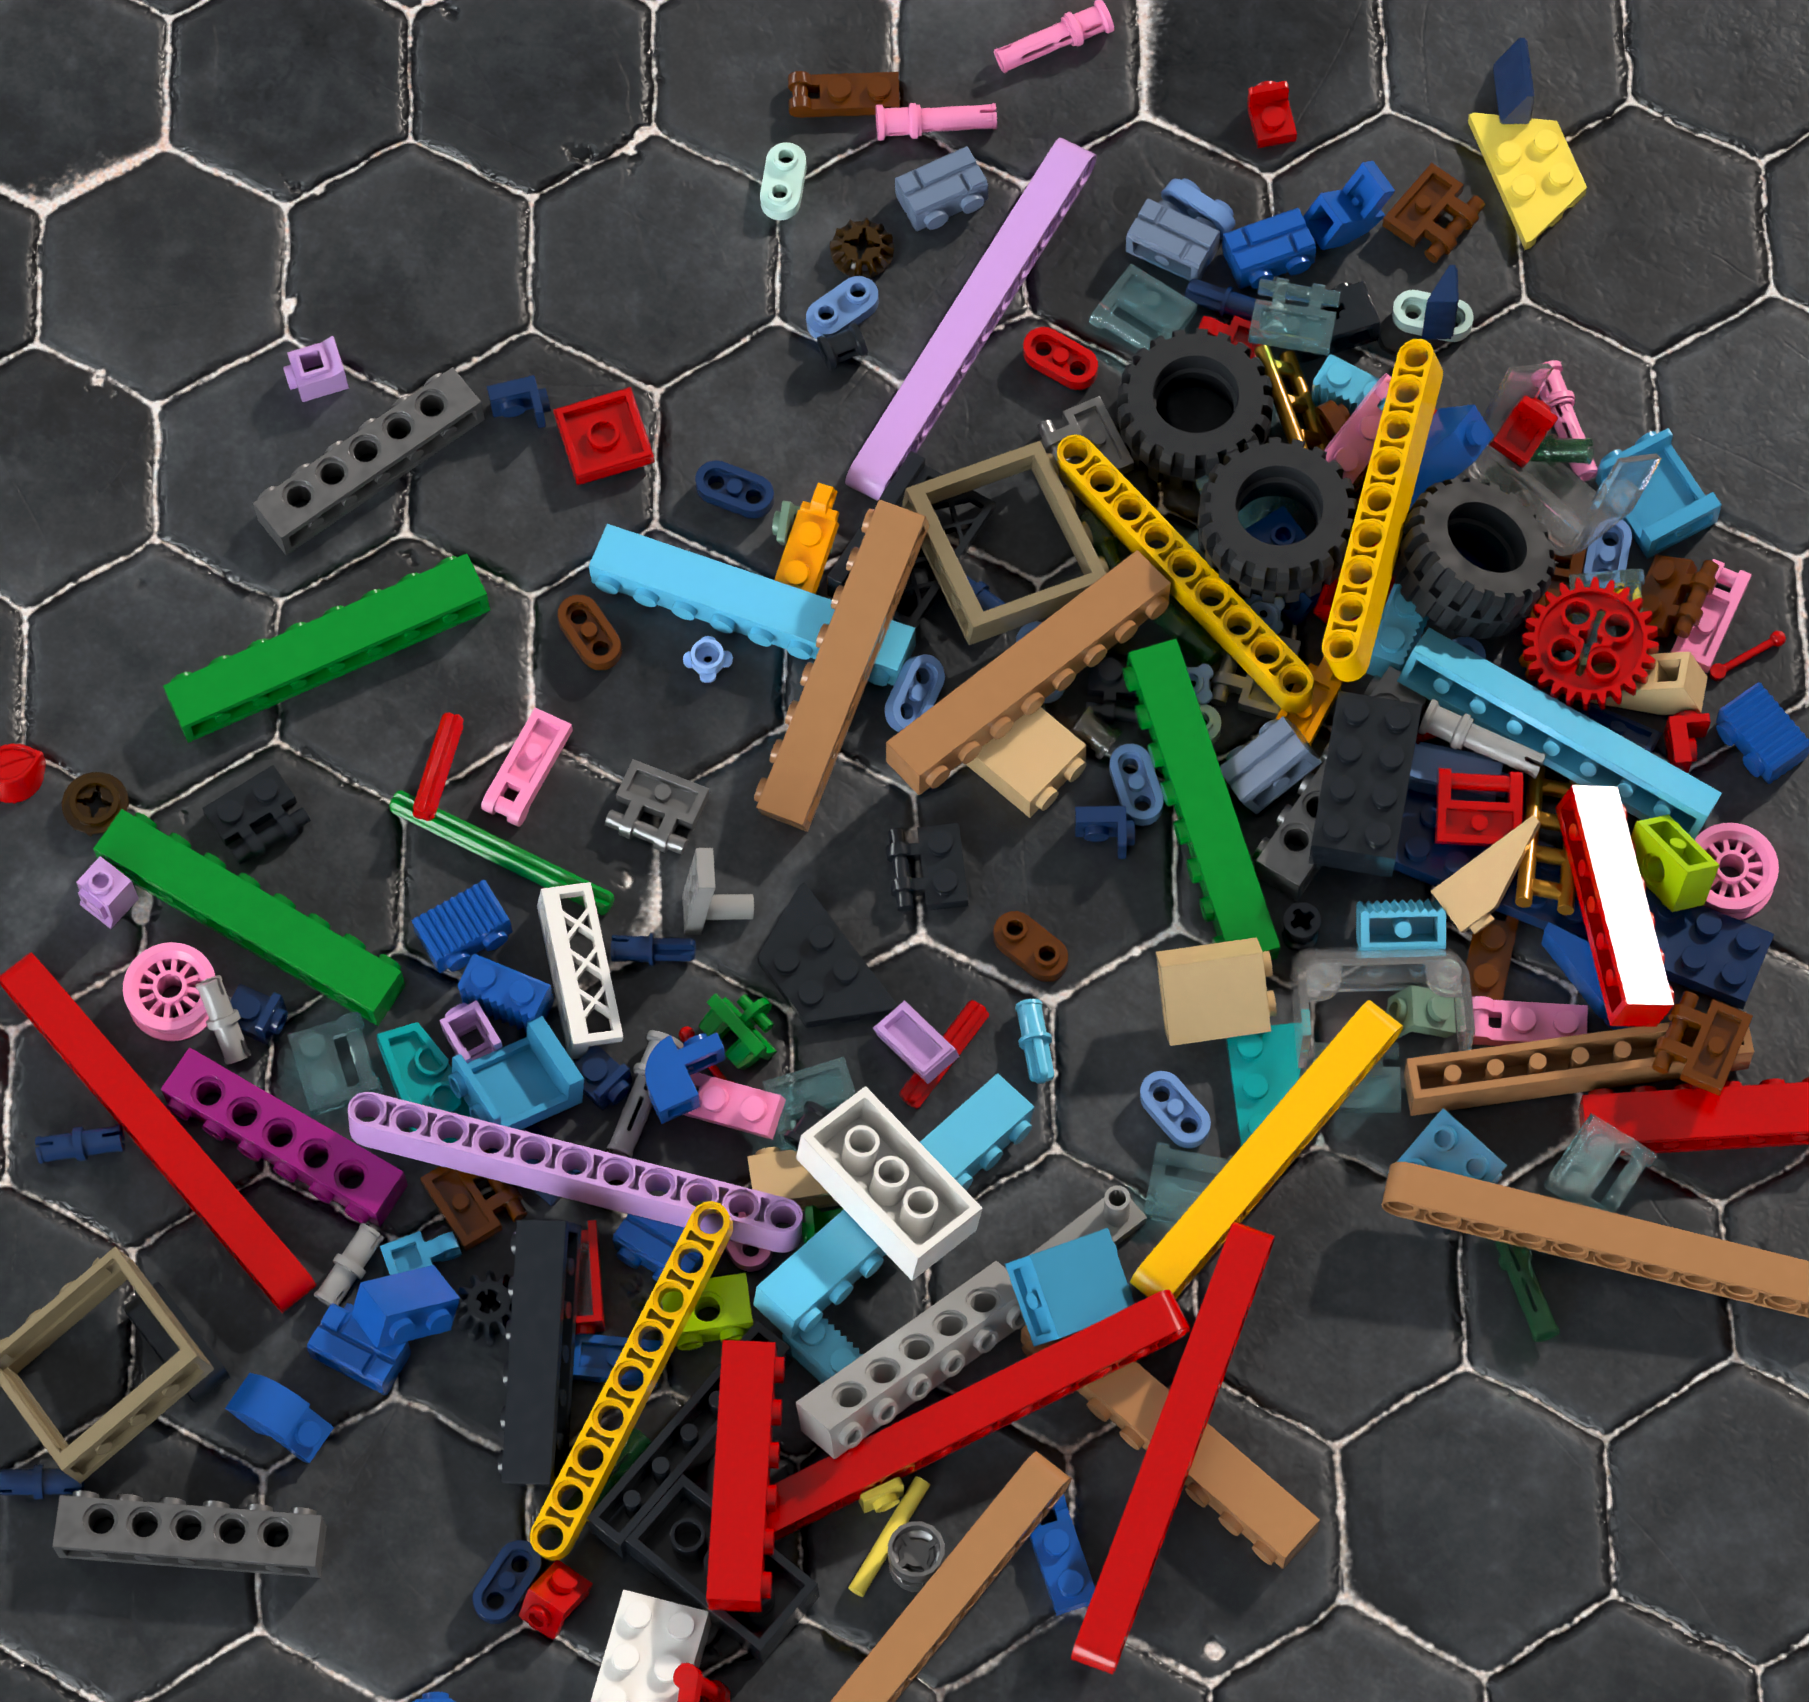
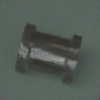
M1089 705L1069 731L1094 750L1095 757L1100 760L1118 739L1122 730L1118 727L1113 729L1093 714L1094 708Z

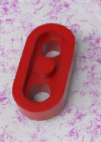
M1049 327L1035 328L1026 335L1023 343V355L1025 361L1032 368L1073 390L1086 389L1095 382L1098 375V360L1091 350ZM1047 349L1050 351V354L1041 356L1037 351ZM1075 368H1080L1084 373L1082 375H1074L1071 371Z

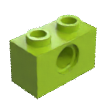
M1669 814L1636 821L1631 839L1636 844V860L1640 875L1644 877L1646 886L1672 912L1704 905L1720 865Z
M746 1273L709 1279L676 1344L679 1350L698 1349L703 1346V1342L720 1340L722 1343L723 1340L740 1341L753 1326ZM676 1291L665 1294L662 1298L663 1310L669 1313L679 1310L684 1302L683 1294ZM705 1307H713L720 1312L717 1318L708 1322L702 1321L696 1316Z

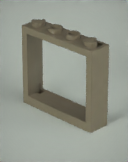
M1041 441L905 489L902 508L924 515L928 520L930 526L921 548L968 645L1053 615L1110 571L1105 558L1097 556L1092 546L1093 536L1085 521H1080L1075 511L1076 503L1074 496L1068 487H1063L1058 477L1059 469L1057 462L1051 453H1046ZM1032 469L1084 575L983 612L931 504Z
M116 1246L101 1259L97 1257L92 1266L80 1277L64 1285L59 1291V1295L46 1306L30 1314L26 1322L12 1335L0 1340V1386L60 1469L80 1484L214 1370L213 1366L135 1262ZM128 1280L180 1351L68 1445L17 1373Z

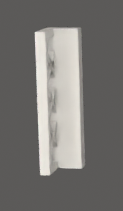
M591 882L541 889L537 909L567 1054L571 1059H578L587 1052L589 1046L622 1042L623 1032ZM583 896L586 910L576 920L563 911L560 899ZM586 919H588L589 928L583 924ZM566 924L569 925L570 927H572L571 930H570L568 933H567ZM577 931L593 942L594 949L586 959L570 948L569 942ZM595 957L597 961V966L591 963ZM574 962L580 966L577 971H575ZM585 970L601 980L602 988L594 998L578 986L577 980ZM603 995L606 1006L599 1002ZM582 1001L588 1005L585 1010H583ZM593 1009L609 1018L611 1031L588 1034L586 1018Z

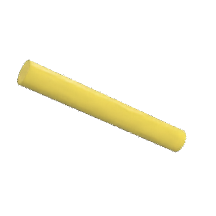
M917 1476L913 1479L849 1585L848 1589L860 1597L865 1595L888 1556V1543L892 1533L899 1526L909 1522L930 1487V1484L924 1479Z

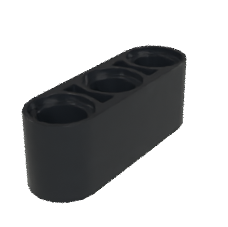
M157 1281L152 1285L214 1368L211 1373L186 1393L194 1403H197L230 1379V1375L168 1292ZM139 1295L122 1307L163 1364L180 1351Z

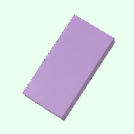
M905 1000L873 1027L877 1036L927 1084L960 1057L956 1049Z

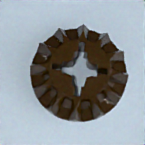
M867 217L863 221L857 222L850 219L847 225L841 229H836L835 236L830 241L832 261L842 273L850 277H874L882 273L893 259L894 242L892 234L885 230L882 223H873ZM862 237H866L868 246L873 248H866L865 253L862 254V259H859L857 248L852 245H858Z
M90 772L79 776L69 784L62 798V811L67 822L75 831L84 832L90 837L93 834L105 833L121 809L126 812L129 810L126 788L119 779L104 772ZM99 791L103 804L109 806L99 808L97 814L92 818L91 810L86 806V803H93L95 797H98Z

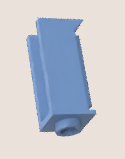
M1420 742L1419 744L1415 743L1408 788L1436 798L1438 768H1451L1452 773L1507 776L1509 773L1502 772L1503 763L1493 761L1492 758L1485 755ZM1451 789V800L1495 802L1496 797L1504 798L1506 792Z

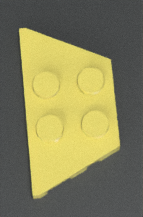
M1469 114L1468 124L1524 250L1530 249L1536 243L1537 237L1549 226L1553 227L1563 217L1566 209L1574 207L1586 195L1587 186L1558 122L1553 120L1531 118L1529 124H1501L1499 115Z

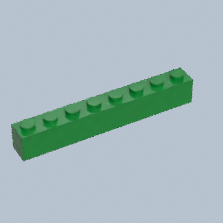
M467 553L459 557H447L441 560L436 567L423 573L408 574L391 587L384 590H371L364 594L360 600L345 607L341 605L332 607L322 617L308 623L299 622L293 624L283 634L271 639L256 640L246 650L232 656L223 655L217 657L207 667L198 671L178 674L170 683L163 685L169 704L189 743L491 611L488 596Z
M1177 638L1131 651L1128 654L1127 667L1122 668L1123 677L1128 691H1136L1140 705L1135 706L1137 720L1141 730H1149L1153 742L1148 744L1150 759L1154 768L1161 767L1165 778V781L1160 783L1162 795L1167 807L1174 805L1178 820L1173 821L1175 834L1180 845L1187 844L1191 856L1190 859L1186 860L1188 873L1193 884L1200 883L1204 897L1199 898L1201 912L1206 923L1213 922L1217 936L1212 937V943L1257 937L1262 952L1269 951L1271 960L1278 958L1280 944Z
M123 809L120 810L93 848L97 859L101 856L132 880L134 885L374 1025L379 1026L406 986L401 966L395 960L384 954H380L379 957L365 950L366 946L359 939L346 933L342 937L330 930V924L316 914L310 913L309 916L302 914L295 909V904L282 894L275 893L271 896L260 889L261 885L251 876L245 873H240L239 876L225 869V863L213 854L206 852L202 856L191 849V844L180 835L173 832L169 836L156 829L157 825L144 814L137 812L133 816Z

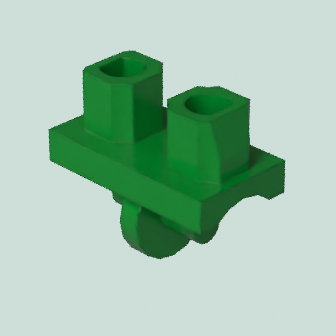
M716 993L706 1002L711 1009L698 1026L707 1036L718 1033L720 1040L730 1030L739 1037L725 1052L726 1057L738 1069L746 1070L760 1058L769 1061L778 1052L754 1027L758 1025L766 1033L774 1026L766 1016L772 1007V1004L766 997L753 1002L746 994L741 996L737 1004L744 1010L743 1013L728 998L721 999Z

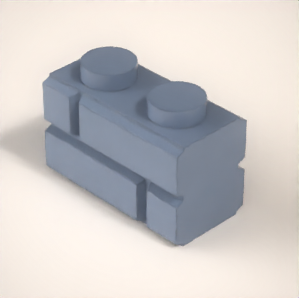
M966 146L896 177L895 194L904 212L907 213V217L915 231L926 227L929 230H933L943 226L950 216L961 211L969 214L980 209L984 202L988 200V183L970 149Z
M1148 198L1127 233L1126 252L1186 280H1201L1208 265H1210L1218 251L1220 231L1216 230L1215 225L1206 218L1196 217L1192 219L1181 214L1180 210L1171 202L1161 200L1157 203Z
M1282 716L1279 720L1274 719L1265 723L1259 730V736L1248 745L1234 748L1227 755L1226 762L1220 766L1223 777L1230 784L1239 800L1255 814H1258L1322 763V761L1297 726Z

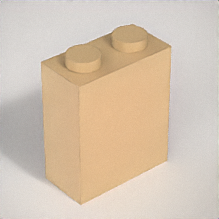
M1040 707L1032 715L1027 716L1024 714L1016 720L1011 730L1001 739L995 740L993 738L982 747L979 755L966 765L1031 818L1038 809L1044 811L1055 801L1059 793L1057 790L1067 780L1069 782L1075 781L1084 771L1087 765L1085 762L1086 744Z
M1257 937L1156 952L1164 1029L1170 1046L1271 1032L1270 1016H1276L1277 1009L1273 990L1267 991L1266 977L1273 976L1272 963L1269 951L1262 952Z

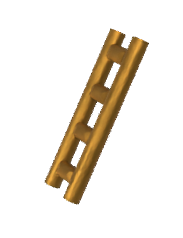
M1269 345L1258 346L1254 353L1265 366V375L1270 377L1273 387V403L1289 444H1292L1293 439L1305 442L1304 448L1306 449L1317 446L1324 450L1329 441L1315 414L1316 407L1312 401L1295 352L1293 350L1286 351L1279 356L1280 360H1276ZM1282 378L1288 379L1293 395L1287 394ZM1295 412L1301 413L1307 430L1300 428Z
M1534 764L1540 767V771L1536 779L1528 775L1524 821L1534 815L1541 825L1519 866L1515 903L1519 907L1526 908L1532 905L1533 896L1558 900V913L1571 915L1574 912L1576 888L1565 844H1563V849L1538 845L1540 828L1561 832L1557 814L1541 812L1543 795L1563 798L1571 785L1579 784L1572 780L1568 783L1546 779L1545 767ZM1536 862L1561 866L1560 883L1535 879Z

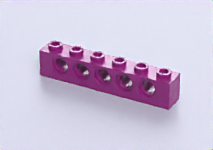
M190 1047L161 1088L168 1103L166 1108L171 1113L186 1121L189 1117L194 1118L203 1124L201 1128L207 1134L219 1141H223L225 1137L238 1144L237 1149L243 1155L255 1162H259L261 1158L274 1165V1172L291 1183H294L296 1179L310 1186L309 1192L319 1200L328 1204L332 1200L346 1207L345 1213L359 1223L366 1224L370 1221L381 1227L408 1186L402 1170ZM207 1094H221V1098L217 1103L210 1106L201 1104L202 1099ZM252 1113L257 1115L256 1120L251 1125L239 1126L236 1124L239 1117L244 1114ZM289 1134L293 1136L290 1143L284 1147L272 1145L273 1140L278 1135ZM315 1155H325L328 1157L327 1162L322 1167L311 1168L307 1166L309 1160ZM358 1175L364 1178L363 1183L355 1189L343 1187L345 1180L351 1176Z

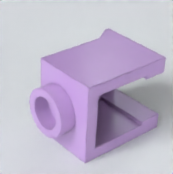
M333 336L321 343L287 352L290 365L283 367L290 390L298 388L302 402L349 389ZM322 364L324 366L322 368L304 373V370L316 367Z
M101 856L76 882L80 890L78 892L81 899L80 906L110 929L115 926L139 899L132 880Z
M477 1000L469 1005L466 1003L456 1005L445 1014V1018L440 1020L442 1031L456 1055L461 1054L467 1063L502 1048L501 1040ZM477 1028L485 1043L467 1052L459 1038Z

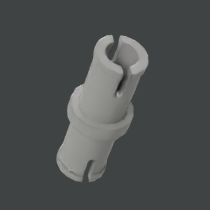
M221 975L197 983L195 987L200 994L209 1017L206 1021L208 1029L214 1030L225 1058V1064H232L250 1056L251 1051L248 1049L238 1020L241 1018L237 1009L232 1008L222 982L223 979Z
M361 1223L358 1231L342 1255L337 1253L332 1260L335 1265L318 1291L314 1293V1296L328 1307L332 1303L339 1306L355 1280L363 1278L366 1273L363 1268L385 1238L375 1229Z

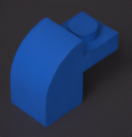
M1374 161L1363 162L1343 189L1320 193L1303 215L1306 227L1322 250L1346 245L1369 232L1384 218L1385 214L1381 209L1393 195L1395 189Z
M705 1033L693 1036L684 1042V1047L681 1049H677L672 1036L669 1035L661 1040L651 1051L646 1063L645 1077L649 1098L661 1124L701 1107L699 1094L690 1075L726 1060L724 1046L718 1033L708 1037Z
M249 1373L225 1407L226 1410L255 1433L272 1437L298 1459L306 1463L312 1461L334 1429L331 1424L310 1409V1404L278 1382L258 1374Z

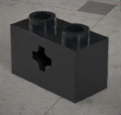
M1364 281L1354 284L1349 282L1341 283L1328 292L1315 296L1313 294H1305L1296 298L1292 303L1287 304L1286 324L1302 363L1378 341L1381 321Z

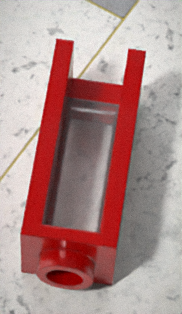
M588 1220V1230L581 1231L575 1335H596L595 1332L605 1331L599 1229L596 1220Z

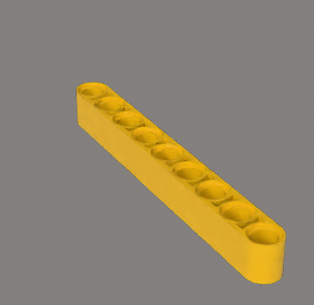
M1412 339L1400 347L1397 354L1322 642V652L1334 675L1339 680L1345 682L1360 679L1367 672L1403 535L1405 520L1408 516L1443 379V369L1431 344L1423 339ZM1388 506L1386 509L1379 511L1381 508ZM1369 579L1367 582L1360 584L1362 581ZM1360 616L1356 620L1350 621L1352 618ZM1350 653L1348 656L1341 658L1344 654Z
M1077 434L1063 438L1057 448V465L1061 480L1132 554L1138 550L1171 583L1170 593L1281 709L1289 713H1300L1306 710L1312 702L1314 689L1313 673L1307 665L1227 583L1219 578V574L1209 566L1200 554L1090 440ZM1072 456H1079L1085 459L1079 464H1072L1066 461ZM1098 484H1106L1112 487L1107 492H1098L1093 489ZM1126 512H1133L1139 517L1128 521L1120 516ZM1159 540L1164 542L1166 546L1161 549H1154L1147 544L1151 541ZM1185 568L1191 570L1194 574L1183 578L1177 576L1175 572ZM1207 597H1214L1219 599L1221 603L1216 606H1208L1202 600ZM1244 626L1249 631L1244 635H1236L1230 632V628ZM1268 654L1277 660L1271 664H1264L1258 661L1257 658ZM1297 683L1305 689L1299 693H1292L1286 690L1285 686Z
M1366 1001L1133 1274L1130 1283L1147 1297L1163 1290H1171L1175 1299H1177L1226 1241L1232 1223H1241L1393 1045L1402 1032L1403 1025L1372 1001Z
M714 1201L703 1202L692 1212L532 1526L530 1543L533 1549L545 1559L561 1560L573 1549L587 1521L586 1518L590 1515L732 1235L733 1221L726 1208L720 1203ZM715 1213L723 1217V1226L715 1234H707L701 1231V1222L705 1216ZM692 1252L700 1253L703 1256L704 1262L699 1271L686 1273L681 1270V1262L685 1255ZM672 1291L680 1292L684 1298L682 1307L676 1312L671 1313L662 1310L661 1301L665 1294ZM656 1330L663 1333V1345L658 1350L647 1352L642 1349V1337L647 1332ZM636 1369L641 1371L644 1377L641 1387L630 1392L624 1390L621 1385L623 1375L629 1370ZM610 1409L621 1410L624 1417L622 1425L614 1431L604 1430L601 1424L602 1416ZM592 1448L600 1449L603 1452L604 1458L601 1466L592 1471L584 1470L581 1459L585 1451ZM570 1488H579L583 1493L582 1504L575 1510H565L561 1504L563 1493ZM549 1528H560L563 1533L561 1545L555 1550H545L541 1545L542 1534Z

